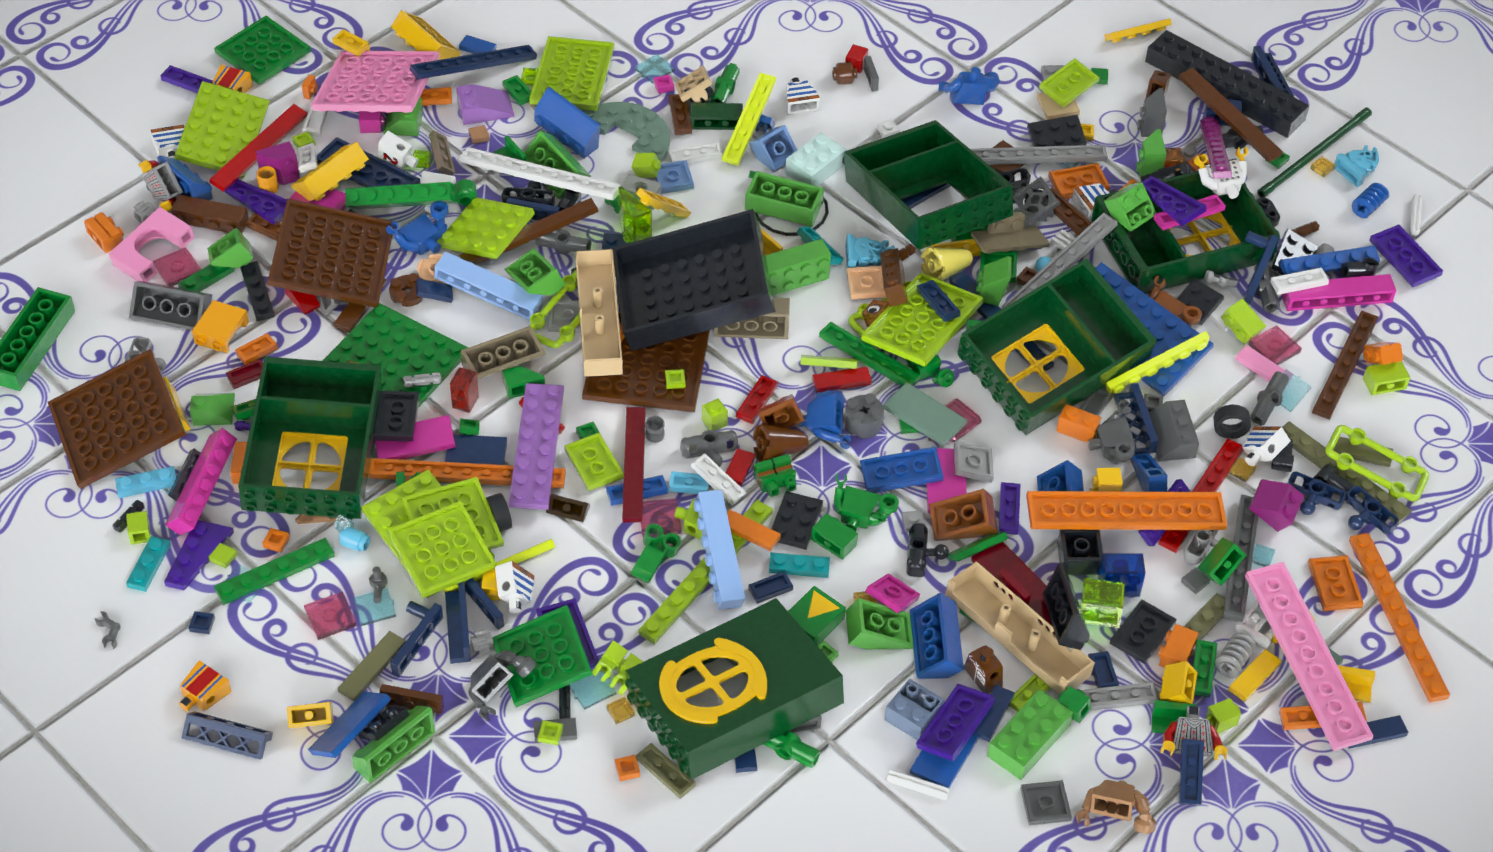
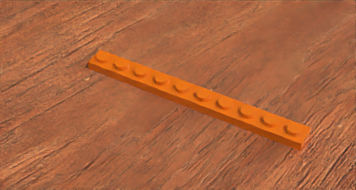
M371 458L368 474L369 478L396 480V472H404L405 475H415L417 472L421 474L429 469L438 482L456 483L477 477L480 484L511 486L514 466ZM554 468L551 488L564 489L566 468Z
M1364 533L1350 536L1349 542L1429 703L1448 699L1450 692L1370 534Z

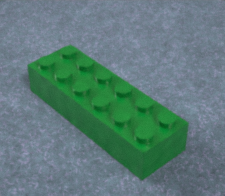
M37 287L0 340V386L17 391L22 390L75 313L71 296Z

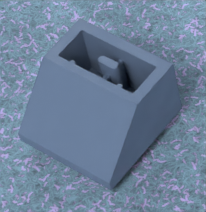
M909 678L886 706L884 720L918 740L943 705L944 699Z

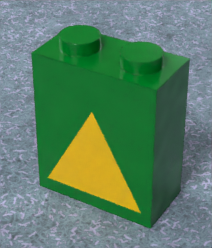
M813 586L788 612L818 646L845 619L846 607L816 586Z

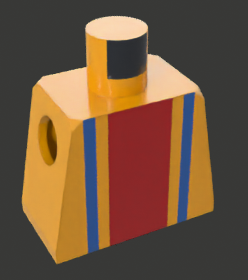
M225 65L219 67L212 83L246 93L253 86L250 72Z
M199 660L180 685L184 698L179 702V706L186 712L194 705L203 711L208 710L232 692L229 680Z

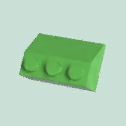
M534 248L504 269L529 294L552 296L566 285L557 269Z

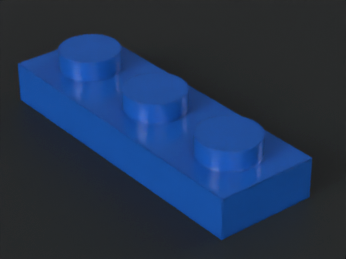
M663 475L644 479L643 499L668 494V487ZM624 483L606 487V493L611 506L623 504Z

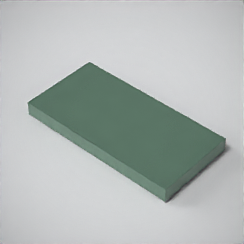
M907 382L883 404L886 411L943 447L967 424V419Z

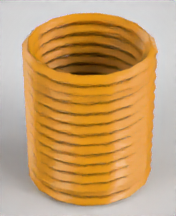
M270 166L258 169L256 175L259 188L276 193L279 187L275 169Z

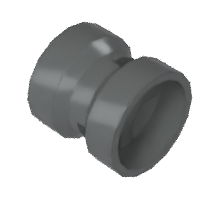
M651 416L646 420L645 436L650 442L657 443L664 439L665 423L661 417Z

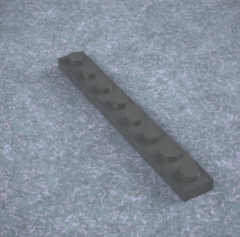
M1242 494L1239 500L1233 543L1247 556L1228 577L1223 610L1224 618L1243 622L1245 617L1249 588L1245 575L1246 572L1251 571L1258 516L1249 509L1253 497Z

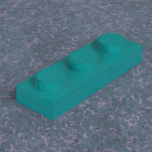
M812 227L798 228L796 233L803 242L809 243L819 239L824 241L831 253L830 265L842 264L844 258Z
M154 536L150 537L126 582L128 588L144 592L148 590L171 546L170 540Z
M770 552L769 573L778 574L785 571L787 575L829 578L830 557Z

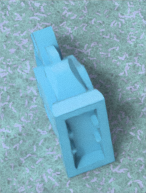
M1365 145L1363 150H1352L1346 154H1337L1333 167L1358 188L1363 184L1364 178L1369 176L1371 171L1374 172L1378 165L1379 155L1376 147L1369 151L1367 150L1368 145Z
M847 234L845 244L847 268L857 266L868 267L871 264L879 266L881 265L880 253L887 249H895V246L888 247V240L880 243L867 237L856 239L852 234Z

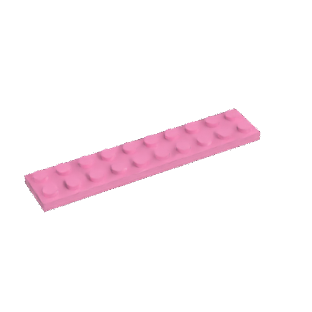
M1284 562L1246 572L1245 577L1333 751L1372 740L1373 734Z

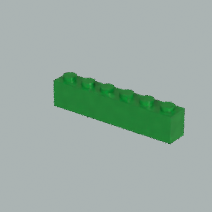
M451 182L348 188L345 189L346 207L351 210L432 205L437 201L451 204L456 203V185Z

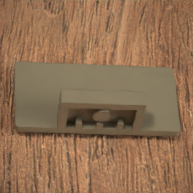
M1023 212L1013 213V216L989 224L988 229L985 231L971 232V237L982 252L988 254L1001 251L1042 249L1050 246L1049 241L1037 226L1024 227L1025 214Z

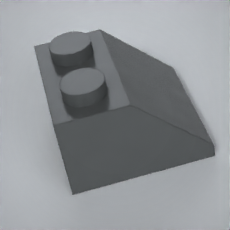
M1159 88L1144 100L1143 107H1140L1141 119L1137 121V129L1140 130L1141 137H1149L1157 129H1161V133H1163L1167 114L1163 88Z

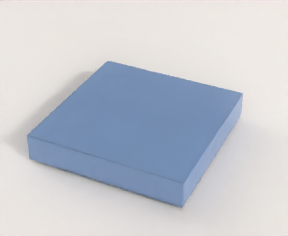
M687 160L661 164V169L657 177H655L656 182L661 183V194L694 189V182Z

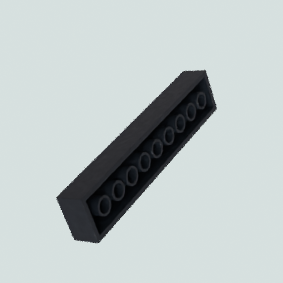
M1168 30L1164 31L1148 46L1146 63L1171 74L1172 77L1180 80L1179 74L1193 67L1226 99L1242 101L1243 115L1286 138L1306 120L1310 105Z

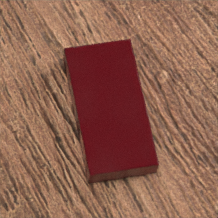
M259 359L226 372V377L233 389L259 380L263 362Z

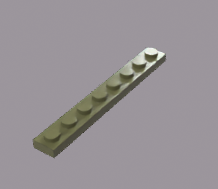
M1288 421L1282 426L1286 435L1293 439V449L1320 469L1326 464L1333 465L1341 477L1355 486L1363 488L1399 518L1398 525L1410 516L1412 510L1367 477L1352 469L1340 470L1337 467L1336 460L1326 454V447L1293 423ZM1360 492L1358 497L1364 500L1365 496ZM1389 516L1388 519L1394 522V519Z

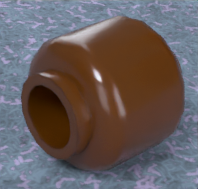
M851 62L837 63L832 70L833 81H836L838 85L852 84L854 78H857V68H854Z

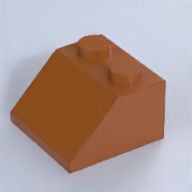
M793 394L782 397L780 400L765 405L758 410V415L765 425L790 428L805 421Z

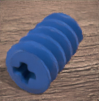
M1372 183L1352 202L1353 212L1360 218H1368L1389 198L1388 189L1380 183Z

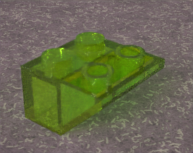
M1084 578L1080 606L1086 624L1120 628L1125 583Z

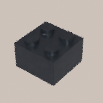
M1060 529L1057 540L1059 562L1063 564L1067 574L1101 575L1104 556L1100 530Z

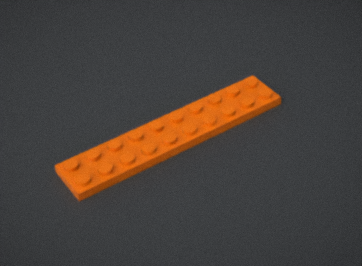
M1027 491L1026 494L1031 529L1226 530L1227 528L1221 492Z

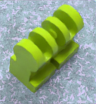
M613 640L592 672L596 677L600 671H603L604 676L601 681L605 682L607 678L612 676L611 672L613 669L616 670L618 674L613 676L609 687L613 689L617 683H620L621 688L618 693L623 695L627 690L625 670L643 661L630 653L627 659H624L628 650Z

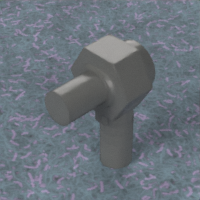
M374 567L372 569L373 574L369 577V583L374 589V603H381L382 589L385 588L388 581L386 575L381 572L380 567Z

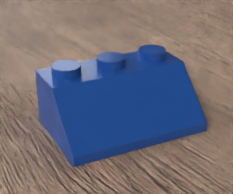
M165 156L157 157L159 165L166 161L168 162L183 191L178 195L205 200L213 199L211 185L207 181H203L197 173H193L186 164Z
M1066 460L1037 476L1038 491H1084L1082 470L1069 460Z

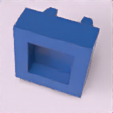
M761 114L755 130L758 132L760 127H764L763 133L765 134L769 131V128L773 129L776 123L773 118Z

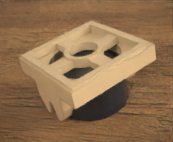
M704 65L675 82L678 94L683 102L689 99L691 103H704L713 94V89L710 86L712 82Z

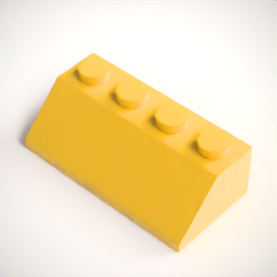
M401 10L391 25L396 31L395 34L405 39V43L410 47H414L415 51L439 52V60L458 57L462 53L419 16Z
M357 142L345 145L317 165V168L312 169L294 182L291 187L308 201L314 199L318 201L325 196L324 192L328 189L332 191L338 187L340 180L345 181L350 178L352 171L362 169L368 157Z

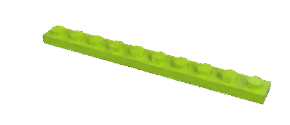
M756 500L743 516L763 525L773 514V508ZM731 533L735 553L737 554L747 543V540ZM705 557L639 629L640 636L656 644L710 584V568L706 566Z

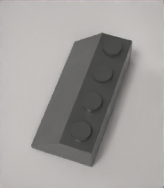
M135 281L129 318L193 330L211 304L213 294L145 281Z

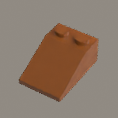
M985 489L929 504L935 541L977 538L998 532L993 498Z

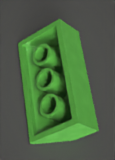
M541 130L524 152L526 154V162L591 177L553 135ZM545 184L561 200L565 194V188Z
M416 706L412 710H408L410 716L378 741L371 740L365 747L358 749L352 756L354 769L371 784L435 733L433 712L430 707Z

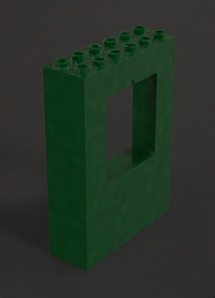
M937 120L844 151L846 182L919 250L1013 216V185ZM945 183L951 185L966 199L922 216L915 214L900 200Z

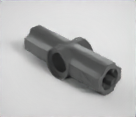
M566 230L556 233L551 232L535 240L536 245L557 249V252L560 254L590 251L592 245L591 239L570 236V233Z
M1268 264L1256 294L1261 298L1263 310H1266L1267 313H1273L1279 309L1280 303L1278 295L1270 282L1273 275Z
M1276 371L1266 389L1258 393V403L1250 415L1253 423L1260 426L1265 425L1274 407L1281 405L1283 401L1282 393L1290 379L1286 374Z

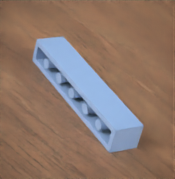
M445 252L435 265V279L525 319L530 320L531 315L538 313L542 307L543 295L529 294L518 283L490 272L488 269L481 268L472 262L465 261L456 255Z
M722 490L698 492L693 505L695 512H698L699 516L697 519L698 529L702 530L701 544L706 549L705 563L710 568L709 582L714 587L713 601L717 603L718 610L742 607L745 601V594Z

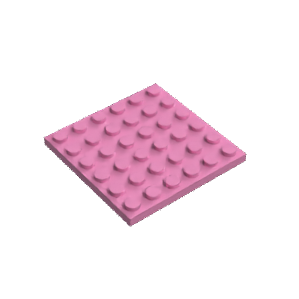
M341 50L311 104L312 110H319L321 112H412L429 78L417 80L410 71V65L439 60V52L365 51L358 57L349 51Z

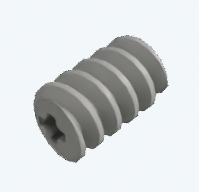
M1243 633L1233 634L1215 661L1218 671L1228 678H1235L1256 648L1255 641Z

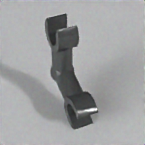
M100 611L104 619L98 620L94 618L96 624L100 627L106 626L110 628L109 634L102 639L103 646L105 648L107 643L112 641L111 645L115 649L117 646L116 637L121 625L109 619L106 612Z

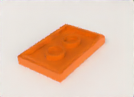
M1098 163L1050 171L1048 174L1054 189L1065 199L1073 197L1074 188L1100 183L1107 191H1110V185Z
M1347 555L1308 559L1307 563L1323 611L1363 607L1364 603Z

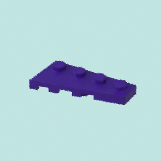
M1153 176L1142 181L1149 198L1181 226L1206 212L1207 205Z
M239 179L225 190V193L273 225L283 218L287 203L286 198Z

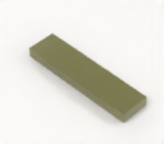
M389 631L338 687V692L355 701L393 660L406 640Z

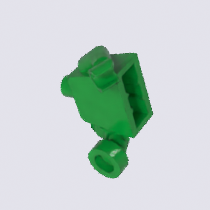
M837 473L835 478L838 486L835 487L834 505L837 513L841 515V522L845 523L847 527L857 531L858 527L867 529L869 526H878L886 522V519L898 510L899 499L894 494L879 495L847 485L843 488L847 482V475L845 474V480L840 482L838 480L839 473Z

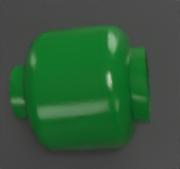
M462 179L455 183L456 202L458 204L468 206L473 199L477 198L476 184L473 181Z

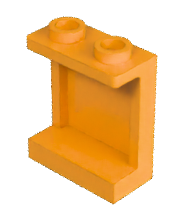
M213 300L192 330L194 343L219 352L228 353L230 350L228 344L240 326L246 327L249 323L247 310Z

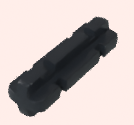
M135 500L132 507L130 506L119 517L120 520L117 519L113 523V529L121 533L127 526L126 514L141 512L145 508L144 503L140 500Z
M570 685L559 689V719L571 718Z

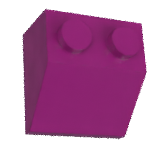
M290 141L255 151L258 168L260 169L265 166L273 167L276 171L278 184L286 185L300 179L297 156Z
M1262 479L1256 489L1249 509L1279 532L1293 524L1304 495L1289 483Z

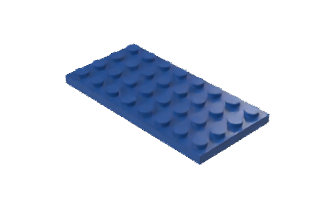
M1102 262L1096 267V270L1156 338L1157 341L1150 359L1200 334ZM1209 340L1207 347L1203 350H1195L1191 352L1189 357L1185 359L1180 358L1174 361V364L1170 367H1162L1158 369L1156 374L1150 377L1147 375L1141 378V380L1164 397L1214 347V343Z

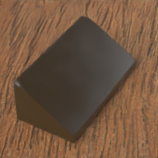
M551 494L549 509L546 510V513L584 522L590 509V504Z

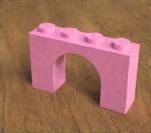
M159 207L108 255L115 267L137 281L148 282L157 272L153 263L139 254L143 245L154 239H166L183 249L195 236L190 225Z

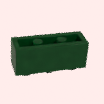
M691 103L692 130H734L742 114L743 103Z

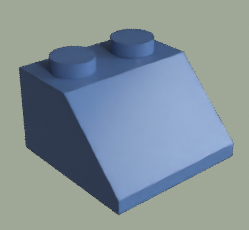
M785 125L775 127L749 142L756 159L772 172L786 165V158L797 151Z

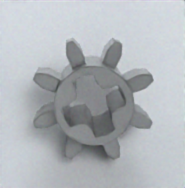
M141 201L133 207L136 210L133 212V215L140 223H143L156 211L150 202L145 203Z
M484 629L474 631L475 636L470 637L473 652L479 651L480 655L490 653L489 648L494 647L491 632L485 633Z

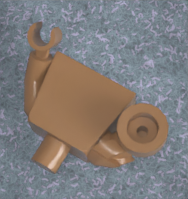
M1104 780L1099 786L1089 789L1082 804L1083 810L1078 811L1076 814L1078 824L1081 819L1085 818V827L1090 824L1089 811L1090 813L1131 821L1134 806L1136 811H1139V816L1134 819V830L1139 833L1150 834L1155 831L1156 820L1149 813L1150 803L1147 797L1140 791L1135 790V786L1127 784L1123 780L1118 782Z

